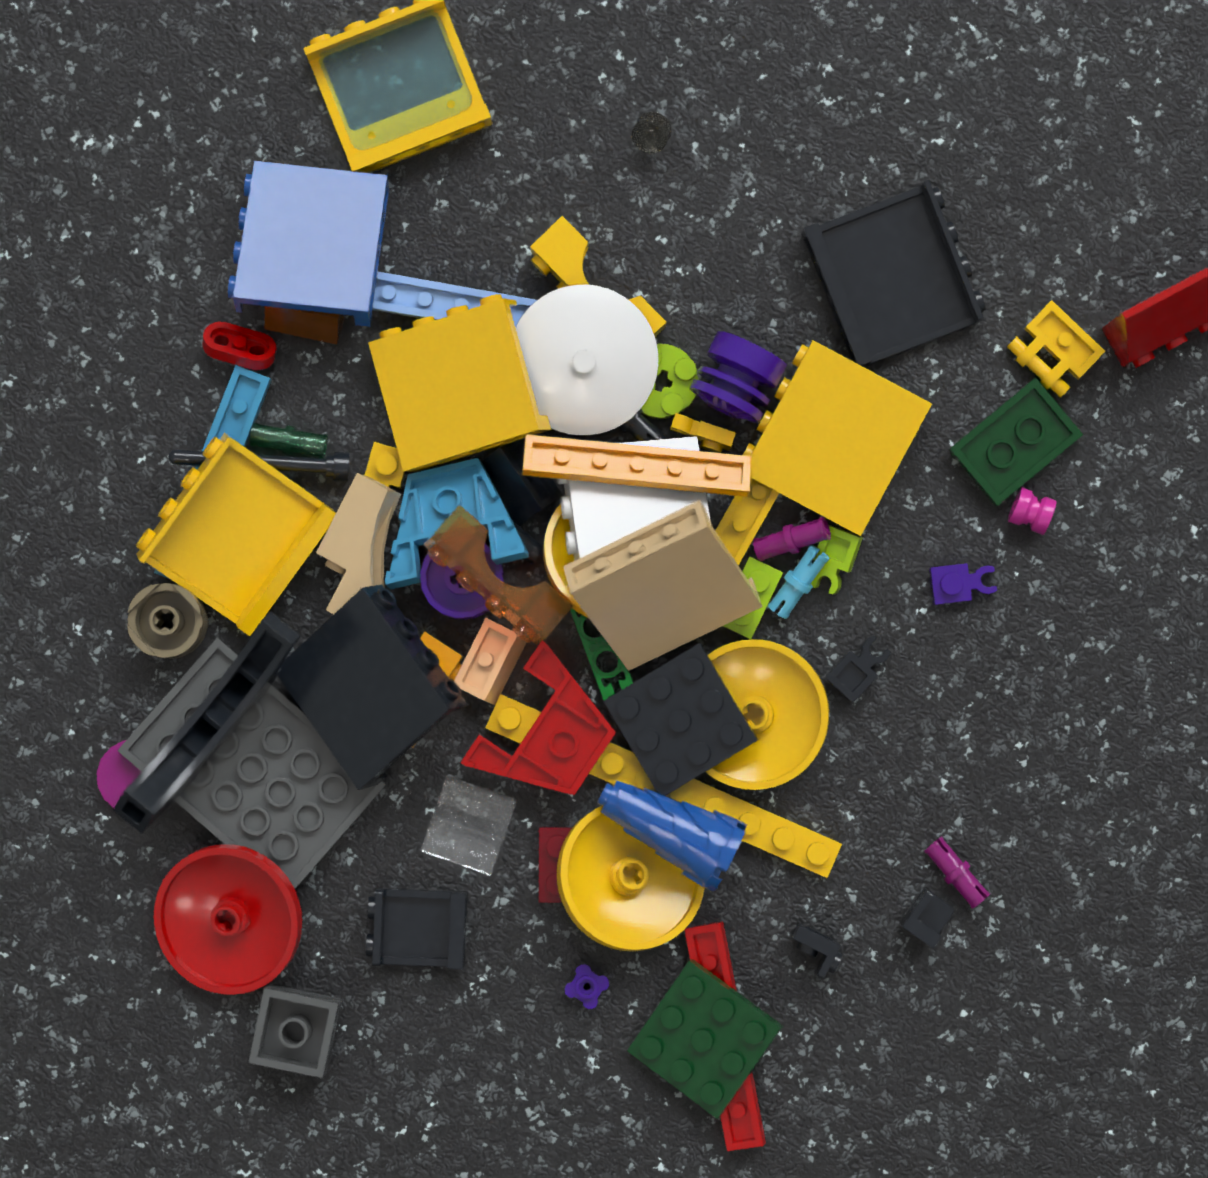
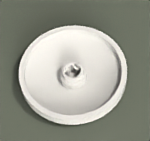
M588 284L570 285L558 288L539 298L525 311L515 328L539 415L548 416L552 429L572 435H594L607 432L627 422L647 401L657 377V344L647 319L624 296L600 286Z

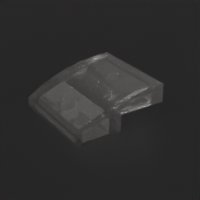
M447 775L420 851L491 876L517 799Z

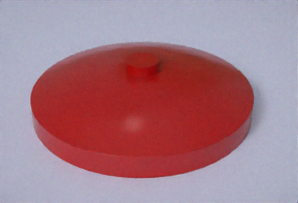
M220 844L193 852L178 862L168 872L156 896L154 927L163 954L182 977L204 990L219 994L235 995L248 993L265 986L288 966L300 942L302 912L292 883L272 860L247 847Z

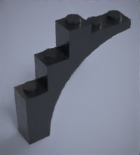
M270 612L261 621L237 658L200 706L160 753L124 790L113 811L143 834L192 783L206 760L231 736L244 714L269 690L282 670L280 668L300 638V635L292 630L287 623L281 621Z

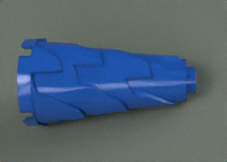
M616 781L614 786L607 783L597 801L598 804L603 806L601 813L624 827V832L656 850L655 853L681 869L683 875L712 892L716 890L722 880L718 878L721 871L726 872L733 860L747 827L746 823L716 810L710 812L683 800L680 803L650 789L644 788L642 790L620 781Z

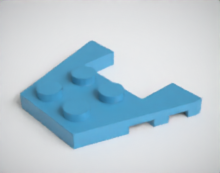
M479 458L408 474L398 517L401 521L397 540H393L391 554L393 555L390 571L386 572L385 585L390 589L421 583L418 547L446 540L449 537H459L488 530L491 556L496 565L529 557L515 525Z

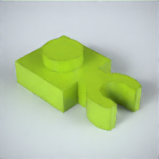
M829 525L831 540L819 542L818 548L820 550L813 560H816L822 552L830 559L825 563L811 584L813 588H818L821 579L826 576L831 580L829 594L834 595L841 588L839 572L840 570L851 572L863 537Z

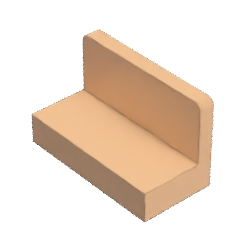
M485 618L454 682L460 689L495 705L528 639Z

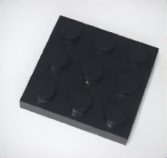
M701 643L603 701L657 793L664 796L758 741L757 736Z

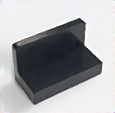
M525 438L504 444L482 461L510 518L519 526L523 525L538 512L556 503L561 497H564L552 478L522 475Z

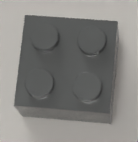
M268 984L263 990L248 1063L323 1078L328 1071L342 999Z

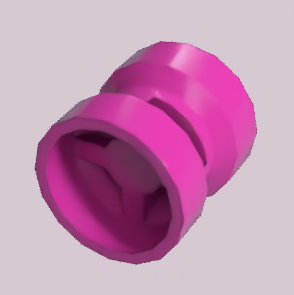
M1021 487L1011 507L1008 522L1015 525H1027L1030 523V528L1033 532L1044 535L1054 514L1057 501L1048 497L1038 501V497L1034 496L1031 490Z

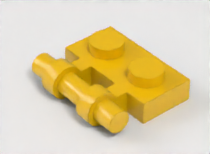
M1052 300L1024 328L1034 340L1027 346L1016 336L1007 346L1017 356L1015 360L1022 367L1026 365L1041 379L1040 383L1046 390L1051 388L1060 398L1071 388L1060 377L1068 370L1078 380L1105 352L1098 343ZM1042 347L1058 361L1052 369L1036 355Z

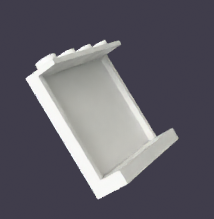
M697 436L619 443L699 451ZM557 479L558 484H564L565 496L561 497V513L563 519H569L570 532H566L565 535L566 549L568 554H574V560H578L698 500L705 507L710 520L706 493Z

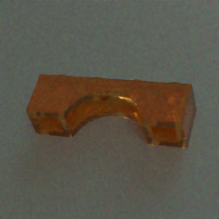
M459 505L424 542L423 545L429 549L427 554L441 567L447 565L458 575L456 577L457 582L463 588L472 593L476 591L486 600L484 605L491 613L499 618L504 616L514 625L513 631L527 643L532 641L534 644L545 640L573 605L546 581L535 586L519 588L499 580L490 570L485 558L484 544L488 530Z

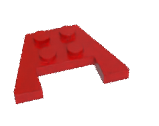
M541 641L523 669L555 689V692L513 755L508 754L479 734L460 763L467 767L575 795L616 732L547 643Z

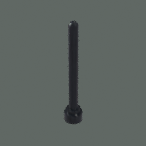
M173 450L169 453L168 459L174 465L201 466L206 457L202 455L204 451ZM334 452V455H327L326 459L257 455L278 471L325 473V477H332L333 481L348 482L349 452Z

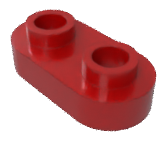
M227 322L212 323L203 332V350L214 359L252 370H264L275 361V341L265 333Z

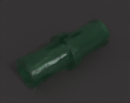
M254 423L251 429L250 446L252 447L258 446L282 450L284 455H291L294 452L319 456L320 458H324L327 451V434L322 435L298 431L295 426L287 425L286 428H279Z

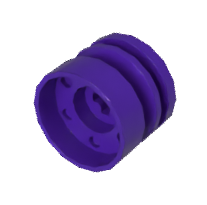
M718 331L707 355L719 364V367L714 369L700 366L698 374L711 383L694 379L689 390L699 396L708 406L727 416L759 423L763 413L751 405L750 402L767 407L770 400L757 388L759 385L776 388L787 364L771 352L748 340L724 331Z

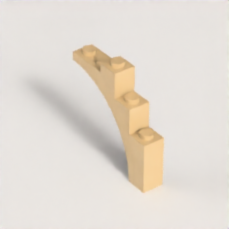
M359 473L356 474L316 551L317 554L327 559L325 566L344 575L326 608L332 614L336 613L363 587L382 584L385 588L384 549L390 520L401 494Z

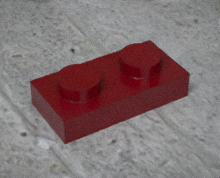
M539 827L538 903H562L557 884V863L561 847L573 827Z

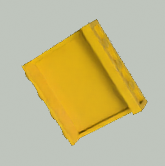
M501 294L491 295L480 299V306L468 309L467 305L454 307L446 311L447 317L435 320L434 316L424 317L413 321V328L401 331V327L387 329L379 333L380 339L368 342L403 472L424 470L524 439L526 434L536 435L551 430L548 416L539 415L510 308L517 306L516 300L502 298Z
M813 340L809 347L801 345L792 362L793 365L798 367L793 378L789 380L784 377L774 395L775 398L780 400L774 413L766 410L756 429L762 435L756 446L748 444L743 456H751L750 477L861 536L932 403Z
M224 433L220 439L215 436L209 442L202 454L206 459L198 470L192 467L185 475L180 484L184 489L177 499L170 498L164 504L158 514L161 521L153 531L148 528L136 544V547L140 549L136 555L139 561L148 563L178 585L189 590L197 598L234 622L238 629L251 636L324 536L336 512Z

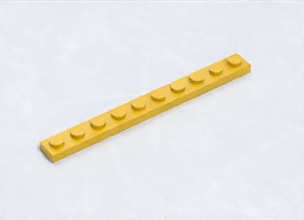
M500 694L485 728L521 744L541 711ZM609 742L589 773L611 784L620 781L642 790L647 788L657 792L634 752ZM696 779L689 781L666 795V797L680 803L683 800L707 811L714 812L716 810L746 823L747 827L745 828L742 841L828 878L842 846V843Z

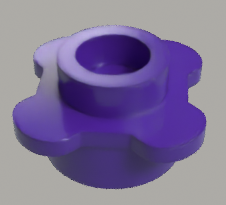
M581 964L576 968V976L572 982L566 984L565 994L569 998L575 997L582 1001L585 1008L593 1009L598 1004L597 998L601 992L608 989L609 981L606 976H598L595 972L591 971L589 965ZM585 983L590 984L591 987L589 990H585L583 988V985Z

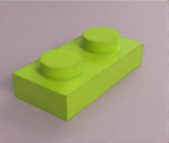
M752 557L748 558L742 572L747 579L752 577L762 607L722 626L749 640L752 639L783 572Z

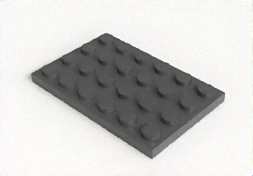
M216 638L117 751L142 772L200 706L238 655L219 638ZM271 685L269 690L244 714L231 736L206 760L192 783L174 801L222 843L247 847L268 857L286 874L294 889H296L383 790L386 784L381 781L376 786L358 790L304 712Z

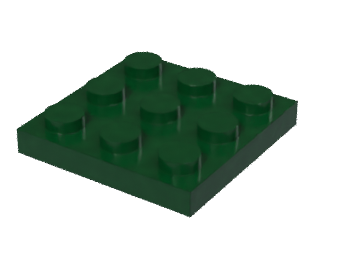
M691 959L627 1051L718 1119L781 1031L783 1025L694 959Z

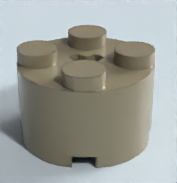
M159 583L144 588L134 597L128 610L127 626L130 638L141 651L158 658L175 659L190 654L201 644L209 626V619L202 600L189 590L172 583ZM163 613L168 615L174 614L175 617L172 620L174 626L172 629L161 627L164 623V619L161 617Z

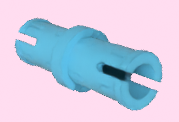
M810 545L793 571L789 570L784 576L786 582L772 601L768 603V607L775 612L785 601V604L777 614L778 616L787 619L804 593L808 594L813 588L812 581L830 559L822 552L815 562L812 563V560L820 550L819 548Z

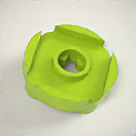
M658 344L657 376L661 374V371L668 373L667 379L672 381V386L670 388L664 387L662 392L655 390V383L651 394L641 409L644 411L643 415L647 417L666 419L675 416V413L683 412L692 404L696 394L689 389L693 380L699 379L696 364L687 353L672 345Z

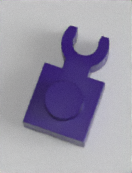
M968 563L929 568L933 605L971 601V590L974 589L981 594L996 592L997 586L985 587L981 583L982 575L994 572V567H980L974 574H969Z

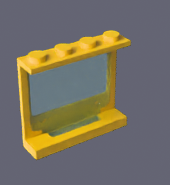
M413 0V5L400 10L399 7L386 9L379 13V18L366 24L364 20L353 22L344 28L345 32L333 37L330 34L320 35L309 42L310 46L303 48L352 172L371 173L492 125L490 113L486 103L484 104L444 0Z

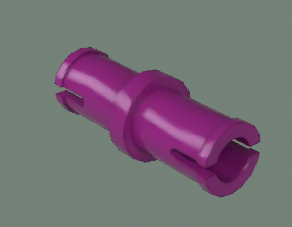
M820 517L817 520L795 527L789 524L783 527V531L753 539V547L758 560L762 562L765 559L787 552L796 554L801 552L802 547L824 540H831V532L825 517Z
M942 836L924 850L925 854L932 859L945 875L944 881L948 885L950 883L953 884L968 902L971 909L975 908L990 895L989 891H986L968 869L970 867L969 863L966 860L962 862Z

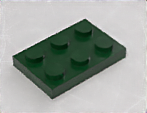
M1034 378L953 445L949 451L996 507L1083 434L1041 383Z

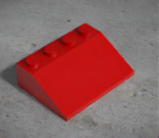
M1208 268L1122 312L1102 328L1122 367L1133 363L1135 368H1138L1156 358L1153 351L1164 345L1168 351L1188 341L1185 334L1196 328L1199 329L1201 334L1208 331Z

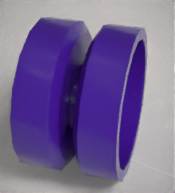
M468 536L449 537L436 544L425 556L420 571L421 589L429 604L441 614L458 620L475 619L489 612L500 599L504 587L503 567L501 564L496 565L492 560L491 548L482 541ZM460 572H466L470 575L466 586H460L456 582V577Z

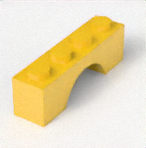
M561 216L530 246L531 253L534 255L531 262L545 276L551 272L560 282L556 286L557 288L588 284L583 273V262L588 250V241ZM641 295L629 299L647 319L656 337L666 327V321Z

